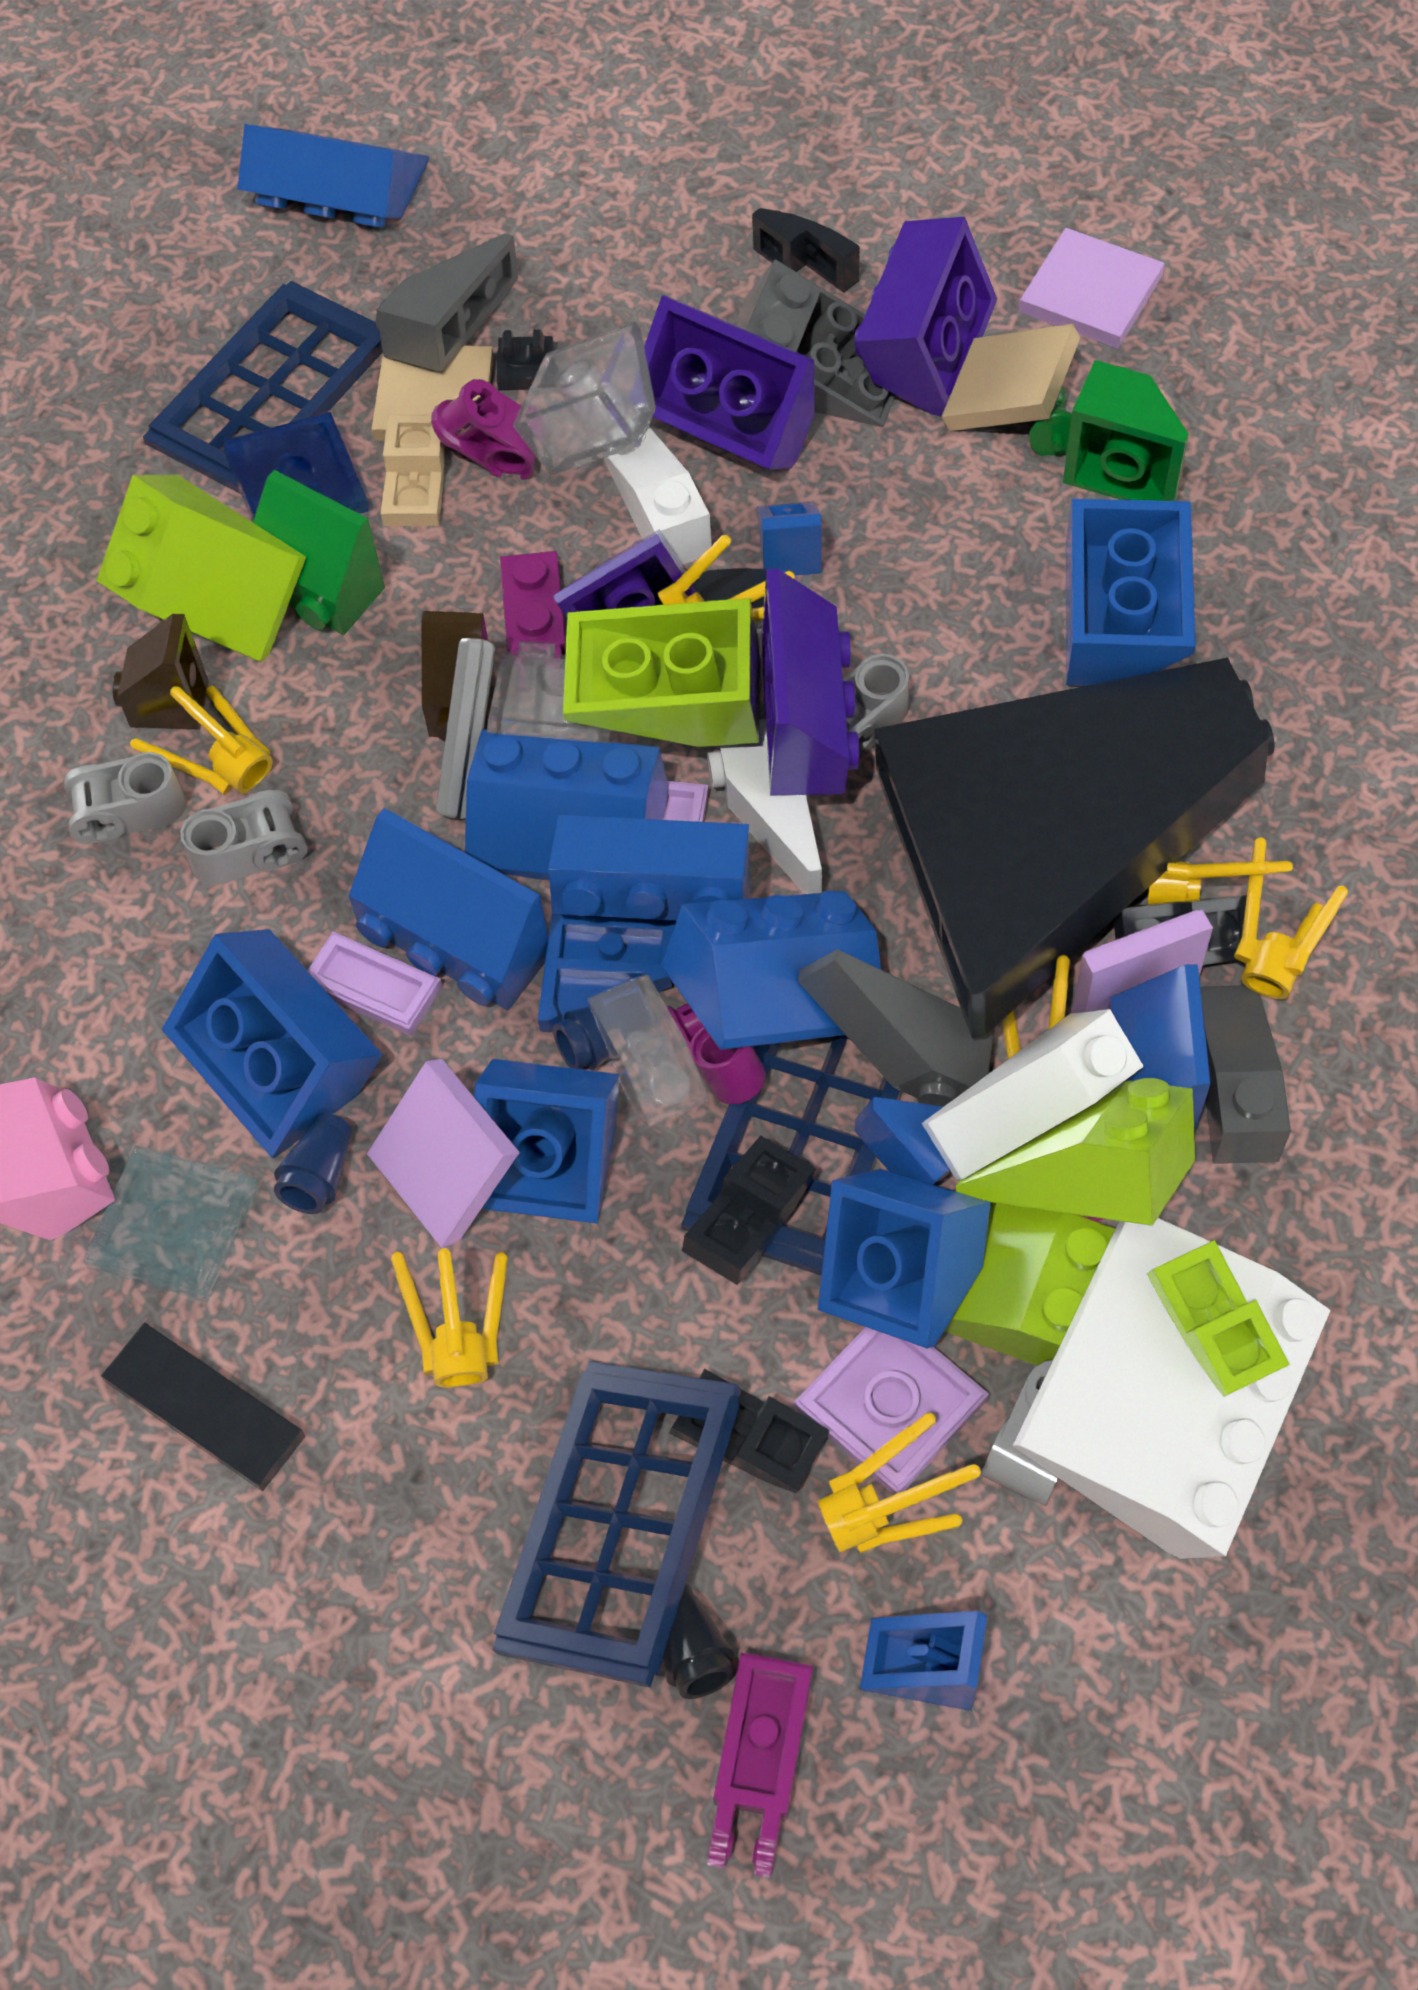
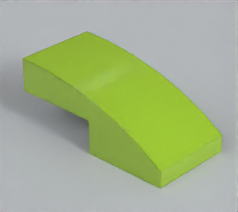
M1215 1240L1164 1263L1147 1273L1158 1297L1185 1343L1223 1397L1290 1365L1257 1300L1247 1302Z

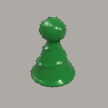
M1063 386L1060 389L1050 418L1037 420L1029 432V443L1032 450L1040 456L1067 454L1072 414L1066 411L1064 407L1067 395Z

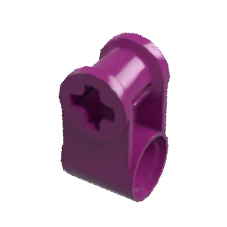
M473 379L462 386L459 397L455 400H444L435 406L431 413L432 427L439 440L447 447L459 451L486 468L495 477H501L502 473L521 475L520 479L522 480L530 477L533 472L543 427L540 416L533 410L516 403L499 392L489 382L482 379ZM477 395H480V397L477 398L475 401L472 400ZM462 428L465 429L461 433L456 434Z
M688 1003L677 1009L670 1005L662 1009L666 1020L689 1060H693L710 1091L718 1101L725 1104H740L750 1100L759 1093L764 1085L766 1073L753 1046L720 1050Z

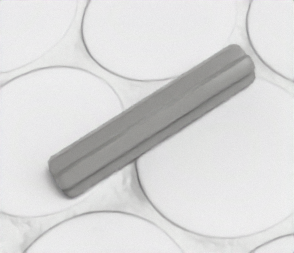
M462 638L458 645L438 788L437 813L454 819L466 818L467 777L481 730L484 729L495 654L494 644L479 638Z

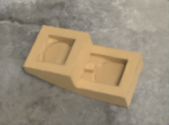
M431 414L388 415L383 450L386 469L381 506L383 526H439L444 481L445 444L439 440L433 430Z

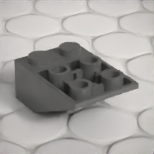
M775 259L747 294L734 325L814 359V412L884 427L896 395L872 381L863 359H860L856 353L855 333L862 324L865 314Z

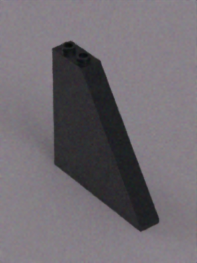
M1228 657L874 729L876 770L971 1038H978L988 1034L1055 973L1059 956L1065 955L1070 959L1162 876L1167 871L1168 863H1176L1264 783L1267 756L1273 755L1275 749L1273 731L1267 719L1260 720L1254 709L1253 695L1246 679L1239 680Z

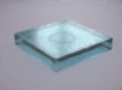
M135 1145L113 1192L115 1201L107 1206L83 1258V1263L87 1268L209 1302L258 1184L255 1178Z

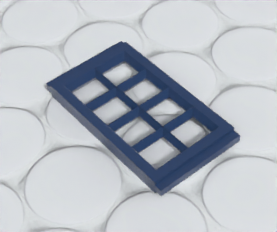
M290 281L287 285L282 284L148 425L149 430L143 436L145 444L235 492L250 498L267 480V477L280 466L383 353L380 332L377 330L376 322L293 281ZM288 312L318 326L298 348L269 334ZM329 332L359 346L339 369L309 354ZM259 343L289 357L269 379L239 365ZM300 363L330 377L310 400L280 386ZM230 374L260 388L239 411L210 397ZM271 394L301 409L281 432L251 418L254 412ZM201 405L230 419L210 443L180 429ZM241 426L272 441L251 465L221 450Z
M847 1035L834 1036L821 1070L776 1056L780 1043L753 1046L764 1066L765 1080L770 1068L816 1082L802 1118L757 1104L756 1102L762 1088L758 1094L748 1101L740 1104H729L687 1205L686 1214L681 1223L682 1229L689 1231L719 1196L724 1177L729 1172L731 1165L734 1166L744 1155L737 1152V1149L751 1116L796 1130L797 1132L789 1152L798 1158L801 1157L809 1135L854 1149L855 1152L845 1176L848 1177L873 1171L877 1157L859 1136L814 1122L827 1088L831 1087L869 1100L873 1097L900 1100L902 1091L893 1088L884 1077L880 1087L876 1088L833 1074L846 1039L850 1040ZM813 1177L806 1190L830 1197L832 1183ZM783 1224L761 1256L821 1276L827 1226L823 1236Z
M594 1361L588 1362L586 1371L581 1373L494 1632L497 1637L492 1650L495 1653L651 1688L654 1675L658 1676L740 1406L738 1399L741 1389L737 1384ZM601 1403L646 1410L634 1451L588 1444ZM659 1412L706 1420L693 1462L646 1454ZM582 1459L628 1467L615 1509L569 1501ZM641 1469L688 1477L675 1520L628 1512ZM564 1516L610 1524L596 1568L550 1559ZM622 1527L670 1536L656 1580L609 1570ZM544 1574L590 1583L577 1628L530 1618ZM603 1586L651 1596L638 1641L590 1631Z

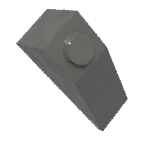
M504 233L404 279L390 296L381 302L376 310V327L380 332L383 356L441 372L503 301L517 281L518 273L514 236Z
M838 949L800 969L798 982L893 1088L917 1098L919 1103L944 1107L988 1075L995 1027L985 1036L972 1039L960 1007Z
M1245 985L1202 986L1200 990L1210 1076V1087L1205 1102L1213 1164L1279 1162L1289 1138L1291 1127L1283 1069L1261 996Z

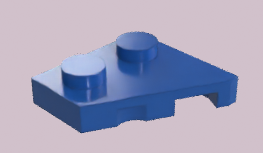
M552 914L538 1013L540 1031H553L554 1024L563 1021L564 1014L567 1011L622 998L627 999L634 995L644 998L671 988L672 980L661 965L677 920Z

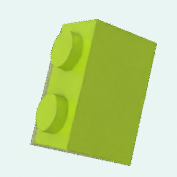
M132 475L96 581L136 608L163 620L171 614H185L191 632L261 662L271 652L306 556L180 475Z
M750 598L568 612L563 716L565 721L695 747L759 743L760 641Z
M1156 1078L1124 1081L1093 1105L960 1180L956 1184V1192L992 1203L1153 1226L1195 1162L1193 1088L1169 1086L1167 1082Z
M991 1202L983 1268L944 1332L1036 1366L1045 1361L1054 1360L1113 1236L1115 1228L1079 1215Z

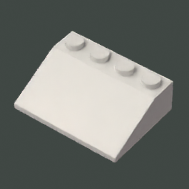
M1157 1218L1153 1226L1119 1221L1013 1447L1166 1552L1181 1559L1226 1556L1331 1310L1280 1273L1218 1245L1248 1303L1255 1299L1257 1300L1290 1363L1289 1366L1223 1397L1185 1343L1147 1276V1273L1152 1269L1210 1241L1160 1218Z

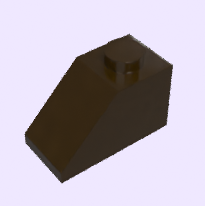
M423 611L422 709L429 737H438L445 742L458 645L462 638H479L488 641L483 613ZM494 667L492 668L484 729L486 730L490 728L496 686Z
M171 614L127 648L123 671H117L114 675L112 689L114 703L117 707H122L128 724L132 728L200 730V724L170 694L171 688L178 686L204 709L209 680L185 614Z

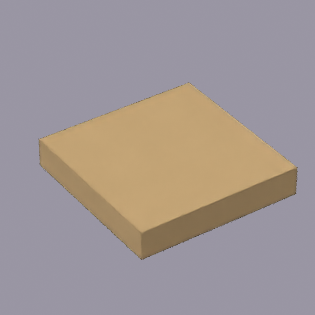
M1074 324L974 338L942 414V419L948 430H965L1049 419L1080 340Z
M463 346L441 372L382 356L372 423L374 441H385L388 415L431 414L439 403L444 400H455L459 397L462 386L469 381L482 379L491 384L494 366L493 346ZM477 395L472 400L475 401L477 398L480 397V395ZM462 428L456 434L461 433L465 429Z

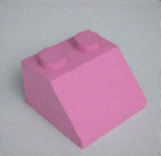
M35 1077L0 1084V1223L47 1240H52L68 1233L115 1201L106 1178L109 1174L108 1163L100 1150L93 1145L85 1122L88 1120L85 1106L71 1090H62Z

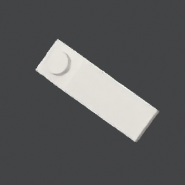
M651 428L598 445L599 451L642 539L660 529L682 564L697 560L711 547L710 514L689 472Z
M760 719L759 743L717 746L718 751L707 752L712 787H724L728 808L742 824H749V832L804 894L822 893V867L806 795L770 796L765 719Z
M1110 1009L1071 1013L925 1120L922 1125L955 1179L962 1180L1093 1105L1141 1069L1143 1064Z

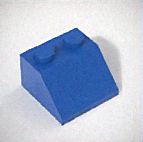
M1184 964L1110 997L1108 1009L1111 1010L1143 1064L1141 1069L1125 1081L1156 1078L1167 1082L1169 1086L1193 1088L1195 1135L1210 1087V1076L1198 964Z
M492 1059L475 1083L474 1098L520 1153L481 1209L597 1224L616 1129L620 1074Z
M882 1169L832 1180L818 1310L924 1348L935 1346L983 1268L991 1202Z

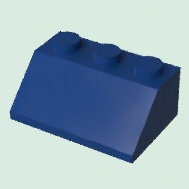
M244 124L237 190L256 193V204L287 208V200L290 199L305 202L304 213L335 218L337 208L354 212L353 222L385 227L386 218L402 219L429 161V156L288 129Z
M1072 499L1066 536V685L1088 686L1157 672L1193 655L1196 643L1191 502Z
M482 729L467 777L465 853L502 874L549 880L548 868L558 815L662 820L669 784L660 748Z
M386 808L381 810L375 819L349 893V899L357 920L356 927L358 931L376 946L384 948L390 942L404 950L408 960L417 969L433 976L442 972L457 981L460 991L473 1002L481 1006H487L492 1001L509 1011L545 964L548 934L540 894Z
M558 815L548 868L552 914L677 920L682 904L713 902L721 899H750L749 824Z
M824 891L822 893L787 896L772 895L763 898L739 900L721 899L713 902L682 904L661 965L720 1050L846 1035L798 982L800 969L838 949L881 970L876 929L845 891Z
M270 929L215 934L161 1029L271 1158H276L300 1140L310 1126L314 1124L318 1115H333L357 1097L383 1055Z

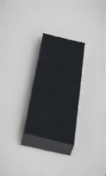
M145 1322L101 1375L108 1385L262 1492L306 1437L302 1429Z

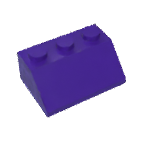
M965 216L904 221L895 245L890 248L888 262L878 285L873 289L871 303L862 324L856 330L854 341L856 353L860 359H863L875 384L929 414L941 417L973 339L983 337L997 301L995 291Z
M662 295L624 404L769 470L792 468L798 460L814 417V359L667 295Z
M766 569L761 633L770 796L844 794L848 770L858 769L859 765L858 733L847 732L846 718H854L853 681H843L842 668L850 667L849 631H839L837 606L780 569Z

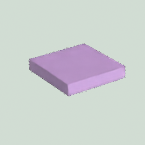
M1065 228L1021 297L1019 312L1056 326L1074 324L1078 334L1119 349L1163 276L1165 263Z
M1195 910L1084 952L1072 1013L1108 1010L1110 997L1184 964H1198L1200 977L1213 930L1204 911Z
M437 1059L424 1063L367 1155L439 1246L443 1248L453 1245L462 1238L520 1152L443 1059Z
M865 1327L794 1401V1408L800 1414L830 1430L827 1437L857 1464L863 1462L924 1414H934L936 1422L931 1428L871 1475L889 1492L895 1495L905 1491L988 1401L989 1393L934 1347L924 1348Z

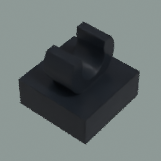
M534 329L533 336L513 337L511 330H505L502 337H498L496 376L498 391L553 389V336H544L540 329Z

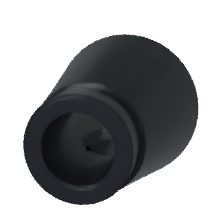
M686 1583L663 1656L667 1683L677 1687L681 1697L696 1699L720 1690L732 1680L734 1670L731 1662L734 1659V1651L697 1596L694 1595L691 1586Z

